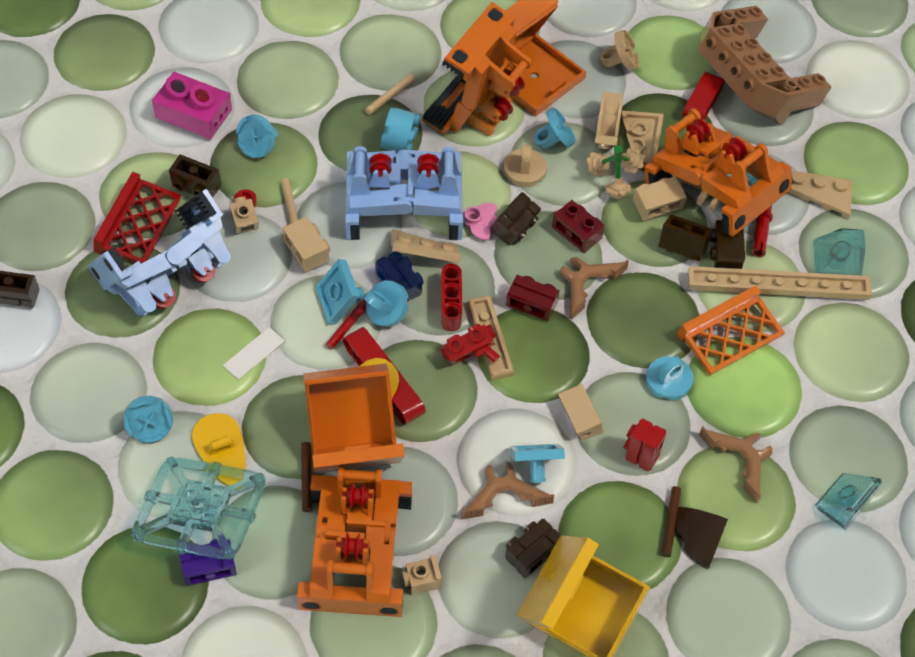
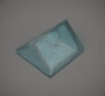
M842 473L815 504V507L846 530L872 500L882 481L880 478Z

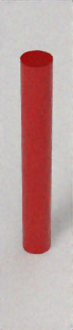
M364 298L326 342V346L329 349L333 350L364 313L366 310V300Z

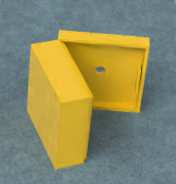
M560 535L516 616L586 657H614L646 599L650 586L593 556L599 544L590 538Z

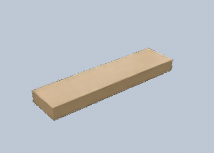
M490 295L469 299L468 307L474 325L480 324L482 326L485 324L487 326L491 324L497 336L493 338L496 345L491 348L500 355V358L493 363L488 357L483 355L491 381L513 377L514 369Z

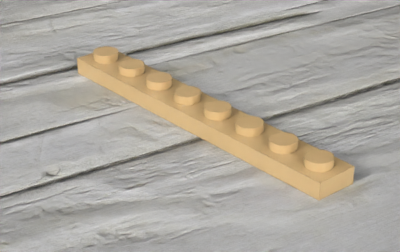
M689 266L688 290L742 293L756 285L761 294L861 300H870L872 296L870 276Z

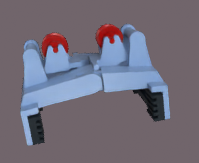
M362 146L355 147L353 151H347L346 240H360V216L408 214L412 211L413 215L448 216L449 240H462L463 195L461 152H455V149L452 147H444L442 153L400 150L395 154V150L367 152V149ZM400 179L408 180V184H400ZM369 187H390V189L370 191ZM439 188V191L430 190V189Z
M207 189L174 211L175 213L179 212L177 216L182 217L180 221H185L183 225L187 224L185 228L187 231L180 234L181 239L163 253L142 264L138 261L129 267L128 264H123L126 260L121 261L123 256L117 255L120 251L115 252L117 247L114 246L87 265L103 290H108L114 295L119 294L137 315L144 316L147 313L153 312L156 307L165 309L175 302L176 294L170 285L168 276L179 268L183 267L199 283L211 280L215 275V268L220 267L221 264L228 263L231 255L219 232L222 228L221 216L223 213Z

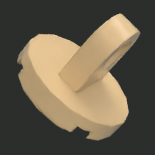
M625 30L616 32L614 34L615 45L605 49L600 54V61L605 67H611L622 62L629 71L638 68L640 63L639 55L633 51V48H635L633 39Z
M523 144V149L512 151L506 157L503 167L504 175L514 185L532 187L545 178L547 171L546 160L540 153L532 150V145Z

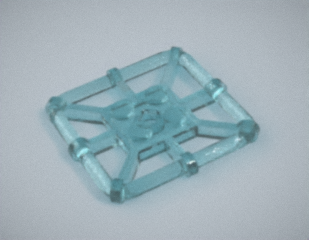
M168 457L161 466L151 489L144 495V503L133 524L131 537L135 542L176 550L178 554L192 553L231 560L235 558V554L241 548L248 528L256 518L255 511L265 488L266 477L262 473L224 466L221 462L214 461L213 463L187 458ZM181 468L208 472L205 482L189 480ZM170 471L174 473L181 484L176 495L160 492ZM219 475L243 479L228 487L214 484ZM254 487L246 508L228 505L232 496ZM157 503L171 505L167 514L146 523L154 505ZM199 503H203V504H204V506L201 507V508H195V507H194V505H195V506H198ZM222 516L241 519L231 544H229L218 527ZM170 524L184 526L179 540L149 535ZM199 529L212 532L222 549L189 543L193 530Z

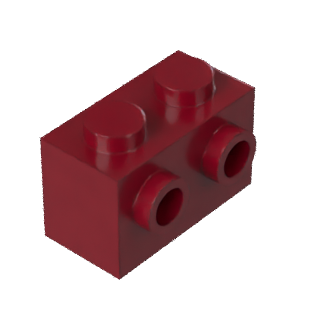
M570 200L553 215L552 228L583 253H586L603 237L605 225L601 220L592 216L582 205L577 204L573 200Z

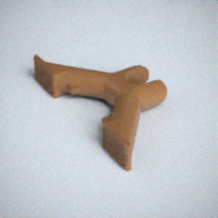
M573 257L570 259V262L579 271L574 272L565 266L561 267L560 275L570 282V319H573L585 308V298L588 294L584 292V283L589 278L598 277L604 279L611 277L613 280H616L627 270L628 259L625 262L588 265L580 258Z
M702 426L699 436L703 438L711 450L717 447L723 452L730 450L740 453L746 460V471L742 472L746 479L743 488L753 498L755 503H758L762 496L760 494L761 462L772 455V447L768 446L763 450L753 448L752 445L762 437L760 433H753L744 439L706 430Z
M505 462L506 476L502 478L494 475L490 464L485 468L487 484L467 508L462 510L461 517L462 519L483 516L484 509L493 506L492 500L500 492L511 491L519 495L521 501H530L532 507L553 504L555 495H550L516 478L513 466L509 462Z

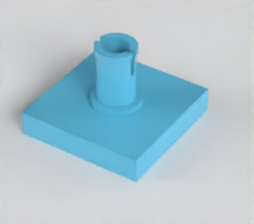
M338 259L315 287L328 324H337L356 301L360 302L364 297L363 288L356 287L347 261L344 259Z
M559 444L510 446V456L514 461H530V482L532 483L546 482L545 460L565 459L564 448Z

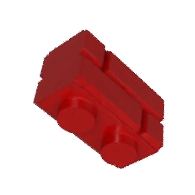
M644 418L640 419L637 425L632 424L626 435L628 439L623 447L627 450L626 460L635 465L639 464V467L646 471L652 470L660 456L667 434L666 430L657 425L653 426V423Z

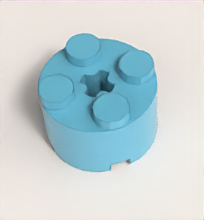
M391 107L386 119L380 148L387 151L395 150V153L400 150H412L413 144L411 143L416 139L421 115Z

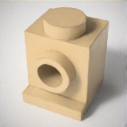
M238 197L233 200L232 204H229V210L237 234L259 228V221L252 199L246 200V197ZM247 210L248 213L242 215L239 211Z
M432 555L428 559L405 564L402 579L404 586H409L411 595L441 588L442 577L436 555Z

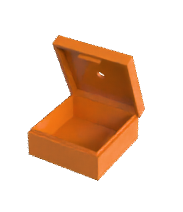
M519 0L505 10L515 17L513 28L517 31L514 46L532 61L530 68L525 69L523 72L524 76L522 79L525 82V87L520 90L517 96L509 95V97L535 117L586 78V71L537 35L541 27L557 9L558 0ZM536 74L538 77L532 78L531 75Z
M386 363L303 373L314 474L338 471L339 466L349 470L396 464L402 461L405 457L403 443L396 444L390 377Z

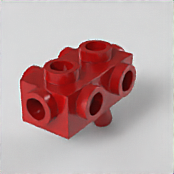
M476 324L468 329V333L462 336L457 334L446 340L447 343L440 349L445 361L450 360L453 365L473 355L477 358L485 355L493 363L500 358V355L491 348L496 345L493 338L497 337L491 324L487 326L485 324L482 326Z

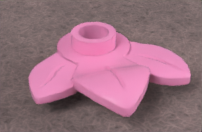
M483 203L478 207H468L463 212V223L470 227L471 233L478 239L489 240L490 233H494L490 230V227L498 219L494 215L497 211V205Z

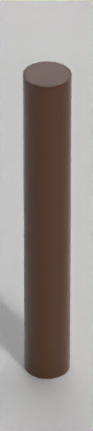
M310 442L301 443L303 512L312 511Z
M677 486L671 488L661 555L664 557H671L681 494V488Z

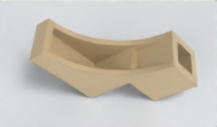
M602 93L595 143H599L598 148L611 150L612 145H617L623 94Z

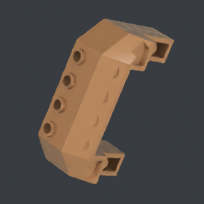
M751 6L713 12L700 35L698 51L749 108L762 116L775 120L779 124H784L792 111L821 105L831 89V85L824 76L816 73L790 78L784 69L754 39L759 36L768 20L759 7Z

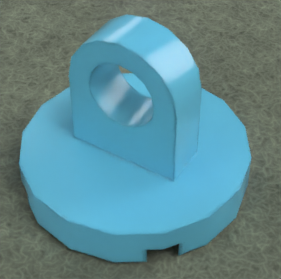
M553 107L547 110L546 115L549 123L535 133V143L542 149L551 147L560 140L568 148L576 143V138L572 129L566 127L567 124H564L566 122L564 116L557 108Z
M253 114L246 116L237 125L236 136L238 135L239 139L237 143L242 152L250 158H261L267 156L273 150L275 140L278 137V131L261 115Z
M385 280L377 283L364 297L367 314L371 321L383 327L399 324L404 319L409 307L407 304V291L402 285L394 281Z
M664 356L650 364L646 373V384L656 397L675 401L685 397L690 392L693 384V372L690 366L681 360L680 357Z
M141 396L132 400L126 407L123 416L124 428L132 438L140 439V442H157L165 438L172 428V410L168 403L161 398Z

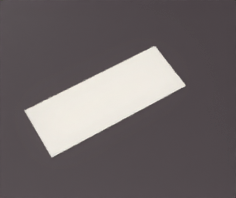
M269 327L222 366L239 380L285 342V340Z

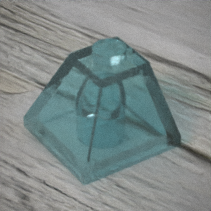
M840 228L814 239L815 273L862 276L865 255L864 230Z

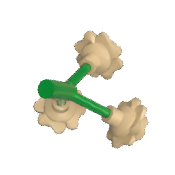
M616 145L614 147V156L611 157L603 155L601 151L596 153L590 152L589 158L586 159L588 172H593V176L605 175L606 170L610 167L608 162L614 161L616 163V176L614 177V182L606 185L605 189L606 193H609L612 198L621 199L626 196V193L631 192V185L623 182V177L620 174V162H622L621 167L625 168L624 171L626 173L633 172L637 174L639 169L644 167L643 160L645 156L641 154L640 149L633 150L629 148L627 153L622 154V146Z

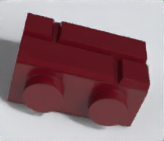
M516 275L507 293L506 306L549 321L558 303L560 290H557L551 284L536 282L530 276Z

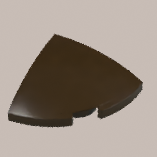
M678 507L675 527L677 537L681 535L686 545L684 551L702 567L709 569L728 519L698 509Z

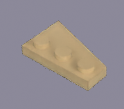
M621 111L629 148L641 150V154L645 156L643 165L646 166L659 151L664 114Z
M792 171V189L787 192L788 194L807 202L814 201L823 205V209L827 211L832 209L842 213L841 217L849 220L851 215L852 180Z
M391 230L392 251L457 263L460 261V249L453 243H441L399 230Z

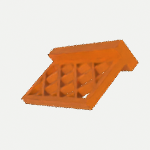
M756 285L682 324L676 333L681 341H686L709 376L785 334L759 297L761 291ZM757 305L761 311V317L750 315V307ZM731 317L744 318L743 326L739 327L730 324ZM747 320L759 323L758 332L746 329ZM763 324L771 326L776 333L773 335L762 333ZM713 327L726 328L724 337L713 335ZM729 329L741 332L740 342L728 339ZM745 334L757 337L756 344L749 345L743 343ZM696 336L707 338L706 346H698L692 338ZM710 340L723 343L721 352L709 349ZM726 344L737 346L738 353L736 355L725 353ZM708 354L720 357L719 364L712 367L707 361Z

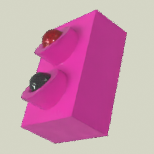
M173 72L166 79L165 84L152 100L155 118L209 139L214 137L232 111L229 92L177 72Z

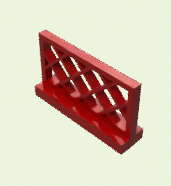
M132 171L93 239L94 252L103 254L104 251L106 252L113 248L110 246L112 241L122 239L125 247L115 249V252L120 251L117 254L118 256L122 255V259L132 263L139 261L142 264L146 262L177 208L181 195L140 179L141 174ZM143 187L150 190L153 195L142 198L140 191ZM168 197L174 201L170 205L162 206L160 199ZM156 200L159 208L148 211L144 203ZM141 205L144 212L132 215L131 207ZM162 213L163 221L153 224L150 216ZM146 217L150 225L138 228L135 220ZM132 222L134 229L123 232L121 225ZM152 230L154 238L144 241L141 233ZM137 234L140 242L128 245L125 237ZM143 247L145 252L143 258L132 254L131 250Z

